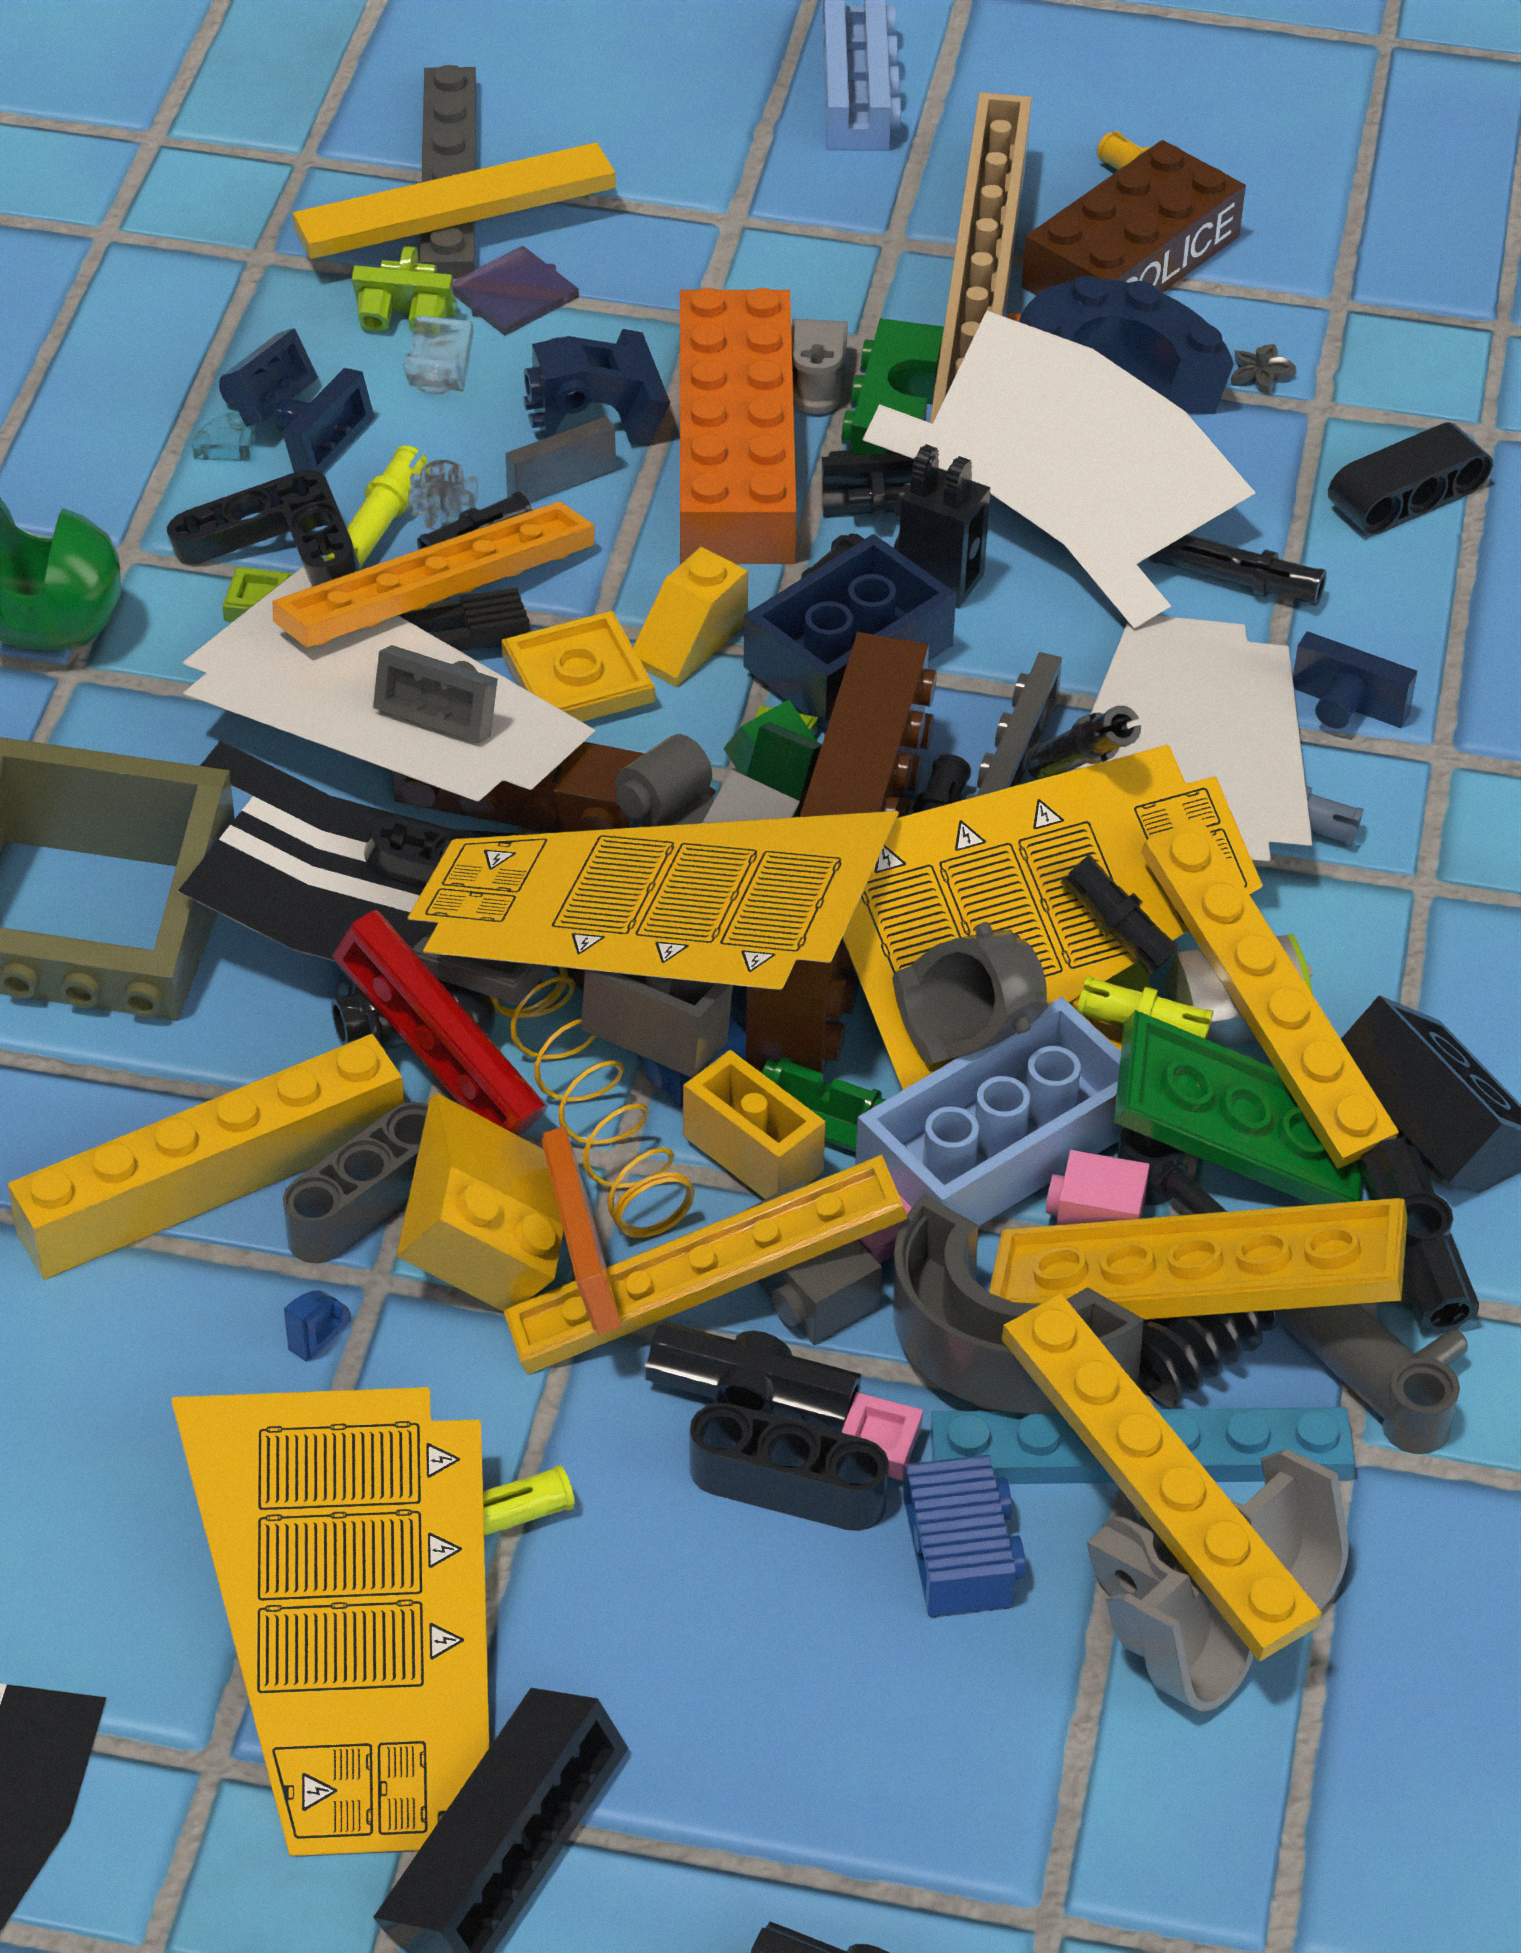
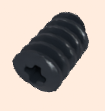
M1275 1310L1150 1319L1149 1322H1143L1138 1379L1154 1400L1165 1407H1175L1182 1401L1183 1392L1195 1393L1203 1386V1378L1213 1380L1223 1372V1364L1233 1366L1242 1359L1243 1350L1253 1352L1262 1345V1330L1273 1331L1278 1324Z

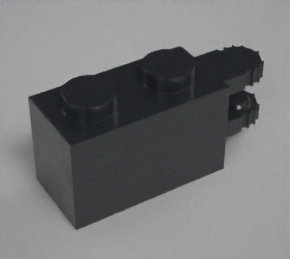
M925 444V446L920 447L914 458L911 484L907 483L903 486L896 501L895 515L900 517V528L893 548L956 592L955 608L959 609L985 572L991 487L972 481V462L967 458L958 456V458L953 459L947 471L939 469L938 448Z

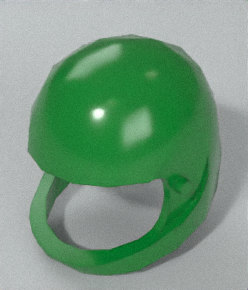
M0 497V644L17 649L52 652L85 646L110 622L121 597L119 555L109 535L85 516L62 508L58 516L53 538H40L30 535L15 525L9 509Z

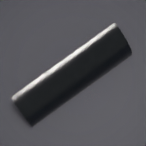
M529 1689L373 1918L378 1925L398 1945L409 1953H493L628 1750V1746L599 1699L544 1689Z

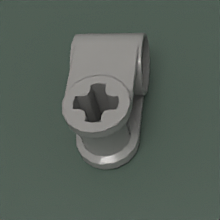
M792 319L793 405L798 410L809 414H825L839 406L841 402L843 370H846L848 321Z

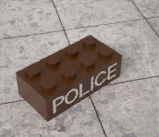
M1161 140L1025 236L1022 288L1037 296L1039 293L1055 285L1074 281L1080 276H1092L1097 279H1110L1128 283L1144 281L1154 285L1160 293H1163L1240 236L1246 184L1186 153L1179 147Z

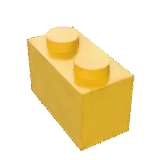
M732 1050L727 1051L683 1085V1136L764 1199L801 1179L808 1185L823 1173L825 1120Z

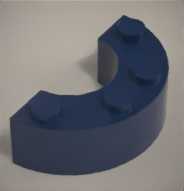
M1080 276L1074 281L1055 285L1039 293L1028 303L1019 319L1020 323L1094 349L1188 412L1215 414L1234 366L1232 356L1217 328L1207 323L1189 307L1160 293L1154 285L1144 281L1128 283L1110 279H1097L1092 276Z

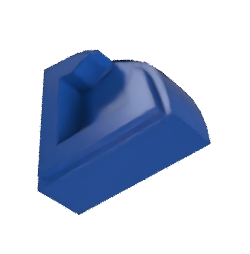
M322 1290L310 1291L294 1299L284 1308L288 1350L306 1362L312 1359L351 1321V1313L348 1307Z

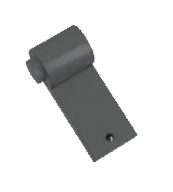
M672 735L619 771L615 781L618 805L626 815L636 819L643 827L700 824L704 821L714 802V799L707 794L712 779L710 761L696 741L686 735Z

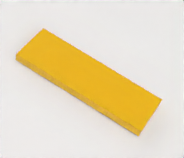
M1394 1198L1004 1229L1001 1231L989 1293L1012 1302L1042 1304L1060 1293L1068 1299L1088 1287L1143 1319L1401 1301L1407 1230L1404 1199Z

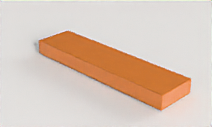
M563 1126L544 1132V1138H541L576 1283L594 1331L597 1330L598 1335L622 1328L584 1179L566 1127Z

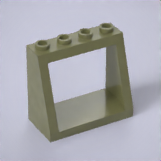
M0 737V854L7 841L176 866L154 950L0 927V994L10 995L19 999L30 998L70 1004L79 1008H96L134 1014L145 1018L155 1017L178 1021L219 913L179 893L178 890L235 819L229 770Z

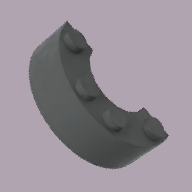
M924 1195L908 1212L907 1216L909 1219L902 1222L896 1237L894 1250L893 1318L897 1337L906 1355L918 1370L932 1382L951 1394L974 1403L983 1410H1002L1017 1413L1059 1412L1001 1340L1004 1324L1040 1304L1012 1302L989 1293L977 1283L978 1225ZM1088 1287L1068 1298L1067 1301L1133 1382H1135L1139 1378L1143 1318Z

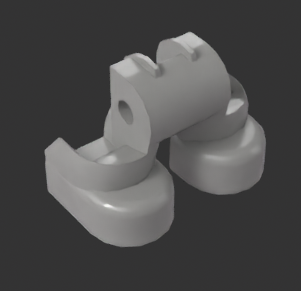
M1286 1448L1260 1458L1265 1483L1261 1490L1244 1505L1232 1500L1231 1502L1321 1611L1333 1597L1340 1584L1348 1560L1349 1540L1338 1473ZM1134 1507L1138 1517L1136 1522L1113 1515L1102 1526V1529L1087 1542L1096 1577L1111 1596L1106 1602L1111 1626L1116 1636L1125 1648L1145 1658L1149 1676L1158 1689L1201 1712L1217 1708L1227 1701L1241 1685L1251 1666L1254 1655L1136 1507Z

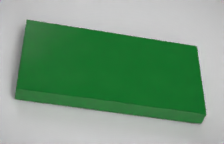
M1134 1010L1124 1022L1114 1123L1314 1205L1360 1201V1159L1337 1169L1274 1067L1137 1010Z

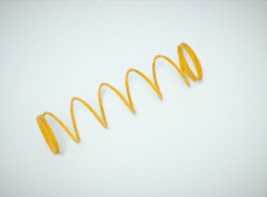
M559 967L560 977L550 978L536 985L516 1009L506 1008L499 1004L497 998L490 996V1000L498 1013L505 1017H512L511 1038L517 1049L530 1057L537 1058L534 1065V1076L540 1090L552 1099L561 1100L558 1108L560 1126L566 1127L568 1136L573 1140L586 1143L583 1151V1167L589 1178L602 1186L612 1187L608 1195V1211L620 1233L633 1238H647L661 1234L675 1226L685 1217L692 1206L695 1190L688 1177L676 1172H665L671 1166L675 1156L671 1149L660 1147L638 1155L622 1169L614 1182L605 1181L597 1176L589 1164L591 1145L609 1144L625 1139L637 1132L647 1120L649 1114L647 1106L635 1103L622 1106L611 1112L598 1123L588 1139L572 1132L565 1121L564 1107L566 1101H585L600 1096L612 1089L622 1078L624 1072L622 1063L614 1060L599 1062L577 1076L564 1095H558L548 1089L541 1079V1060L558 1059L576 1054L589 1046L597 1036L591 1035L586 1042L572 1050L544 1055V1052L551 1042L565 1030L581 1024L582 1019L573 1020L560 1027L548 1038L539 1053L532 1052L523 1046L517 1036L516 1022L518 1018L538 1017L551 1013L563 1006L572 997L576 984L572 978L568 977L569 972L566 967ZM553 982H558L544 999L531 1006L523 1007L527 1000L538 990ZM568 983L570 986L568 994L560 1002L550 1007L561 996ZM612 1065L617 1067V1077L609 1085L584 1096L568 1097L576 1084L589 1073L604 1066ZM640 1109L642 1111V1119L623 1134L608 1139L593 1140L599 1130L613 1117L626 1110ZM661 1152L667 1154L669 1159L659 1171L635 1182L619 1183L626 1172L639 1161L652 1154ZM665 1182H678L686 1187L685 1199L680 1207L662 1221L640 1228L631 1226L622 1220L623 1211L628 1203L646 1189ZM629 1188L622 1194L621 1198L619 1199L618 1203L614 1208V1194L616 1189Z

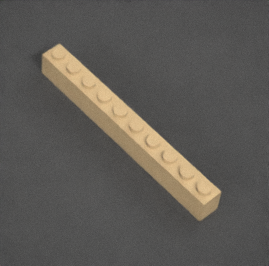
M979 92L930 423L932 424L986 310L1004 317L1006 314L1028 151L1031 96Z

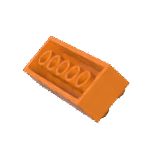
M713 288L680 290V564L700 547L735 564H795L797 510L790 290H771L768 288L754 290H716Z

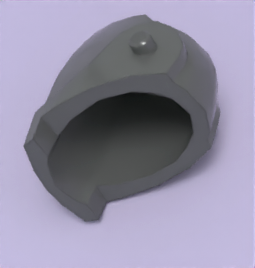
M983 922L975 927L976 935L959 937L937 944L919 957L911 966L901 969L894 974L892 981L903 1024L925 1063H935L970 1055L994 1046L1015 1033H1025L1031 1029L1030 1024L1037 1020L1048 1008L1047 986L1042 964L1031 945L1024 939H1021L1020 935L1014 934L1011 929L993 932L990 924Z

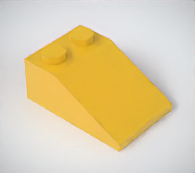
M436 1093L429 1100L396 1257L503 1311L532 1298L555 1279L563 1226L544 1149Z

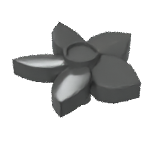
M1268 344L1257 348L1256 355L1246 351L1235 350V361L1242 367L1232 374L1231 385L1255 379L1257 389L1269 395L1274 387L1275 380H1286L1296 374V366L1287 358L1278 356L1275 344Z

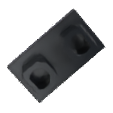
M888 449L883 454L855 455L851 450L831 451L828 457H822L821 507L823 516L870 513L872 522L884 521L885 512H895L896 501L903 486L907 483L911 484L914 459Z

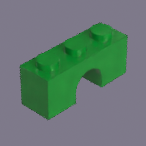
M879 319L874 340L865 339L863 344L860 370L865 375L856 374L854 378L851 408L856 409L855 411L846 410L843 419L841 443L851 445L850 450L853 454H883L887 450L863 441L879 404L915 418L927 420V404H933L944 331L943 326Z

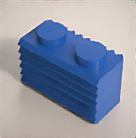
M980 1455L905 1464L903 1500L927 1614L935 1618L941 1613L950 1616L954 1612L964 1614L972 1610L977 1613L983 1608L992 1611L998 1606L1003 1609L1011 1606L1013 1603L1015 1579L1025 1578V1555L1020 1536L1008 1537L1007 1526L1004 1520L1012 1518L1010 1488L1006 1477L994 1478L991 1456Z

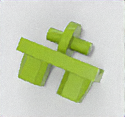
M404 246L400 261L382 260L381 268L354 265L352 283L358 305L360 325L364 330L384 331L389 329L392 312L410 313L408 320L410 331L418 335L437 337L445 318H455L457 300L453 296L452 275L437 273L436 265L418 263L417 247Z

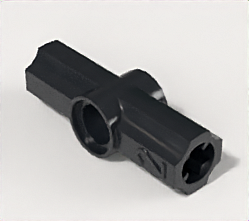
M1402 1138L1380 1141L1374 1149L1362 1154L1359 1170L1371 1200L1400 1198L1405 1201L1407 1230L1403 1282L1420 1326L1432 1329L1434 1334L1444 1333L1451 1329L1458 1330L1462 1324L1476 1318L1479 1310V1301L1450 1232L1453 1223L1452 1209L1443 1198L1435 1194L1416 1146L1406 1144Z
M664 1321L663 1324H658L645 1366V1380L714 1398L715 1403L734 1404L842 1432L856 1392L859 1393L861 1389L862 1374L793 1356L790 1348L782 1340L766 1332L755 1330L742 1332L733 1340Z

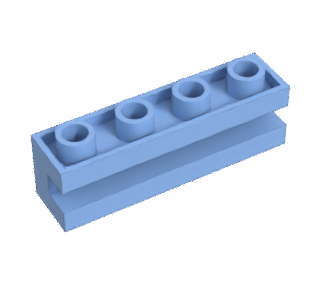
M823 0L827 150H889L890 129H900L901 103L900 97H898L899 67L897 66V36H895L896 12L895 5H886V0H864V6H845V0Z

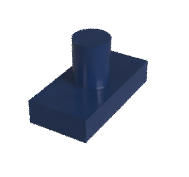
M292 328L277 333L223 374L219 381V389L224 401L231 406H236L245 426L248 427L265 421L277 411L279 404L283 400L293 399L317 380L318 376L296 329Z
M343 368L310 403L292 399L283 400L277 408L275 419L277 428L283 434L293 472L316 470L322 473L375 416L363 372Z
M1306 631L1297 646L1293 687L1294 690L1320 699L1315 708L1316 716L1324 725L1330 728L1340 729L1345 727L1355 712L1402 728L1410 715L1418 671Z

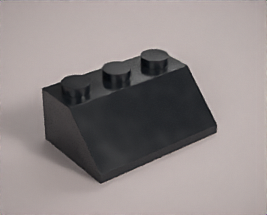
M1379 995L1345 1033L1341 1041L1398 1129L1399 1133L1396 1139L1402 1138L1408 1145L1413 1143L1425 1156L1422 1162L1427 1174L1447 1189H1451L1455 1184L1481 1193L1520 1173L1521 1104L1440 1020Z

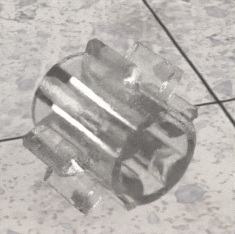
M436 460L426 464L422 468L420 475L411 474V491L408 492L409 514H423L425 527L437 530L459 520L461 512L471 507L476 508V500H478L477 477L469 476L464 478L463 469L460 464L449 460Z

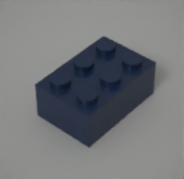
M872 534L744 615L743 667L786 700H790L794 706L806 715L818 717V724L823 728H827L857 632L929 644L928 661L953 646L956 592L878 536Z

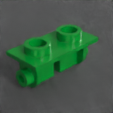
M785 1056L780 1061L768 1059L762 1071L763 1075L825 1120V1141L855 1152L858 1116L886 1100L882 1098V1092L877 1089L870 1091L837 1078L834 1079L832 1084L823 1081V1073L792 1063V1059Z

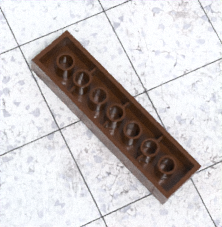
M857 632L800 817L898 811L897 818L909 815L910 798L904 797L906 791H917L922 770V756L917 755L918 749H929L934 728V714L925 713V706L931 707L937 683V671L927 669L929 644ZM843 937L831 962L797 960L783 989L747 987L746 1062L762 1073L768 1059L780 1061L785 1056L792 1059V1063L823 1073L824 1076L828 1060L839 1061L845 1037V1024L839 1023L842 1013L852 1015L859 986V978L853 976L855 968Z

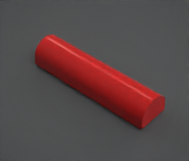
M378 910L364 915L351 924L332 955L335 961L461 1106L517 1136L527 1131L544 1114L548 1105Z

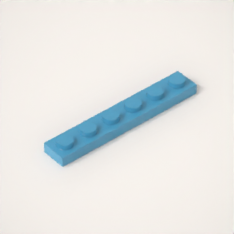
M1347 1407L1156 1409L1215 1482L1264 1481L1260 1458L1286 1448L1338 1473L1339 1481H1352L1355 1458ZM931 1411L932 1461L990 1455L994 1478L1006 1477L1008 1484L1116 1483L1060 1412Z

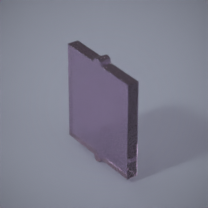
M524 246L453 281V295L471 309V315L483 318L504 336L579 297V288L556 271L555 264H546Z

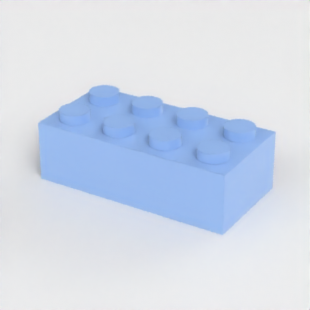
M1060 997L1048 1004V1008L1041 1016L1030 1024L1031 1029L1022 1034L1015 1033L994 1046L970 1055L958 1057L858 1116L855 1165L882 1154L898 1194L911 1207L926 1195L976 1223L979 1227L1049 1184L1052 1174L1061 1176L1065 1174L1070 1150L1098 1154L1120 1140L1123 1126L1114 1123L1121 1051L1063 997Z

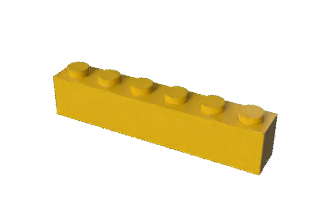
M373 1033L7 1183L16 1233L43 1280L312 1168L390 1110L404 1103L402 1076Z

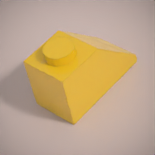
M700 547L668 575L633 646L645 670L678 687L744 626V615L748 613V570Z

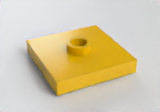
M613 610L501 640L502 656L517 684L581 722L655 702V686Z

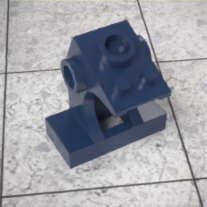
M622 329L616 344L572 336L557 337L532 344V367L524 369V383L527 396L523 397L525 410L534 409L535 414H530L531 427H540L544 439L555 435L567 413L581 412L590 403H604L612 406L618 412L629 443L650 446L669 407L670 400L643 332Z

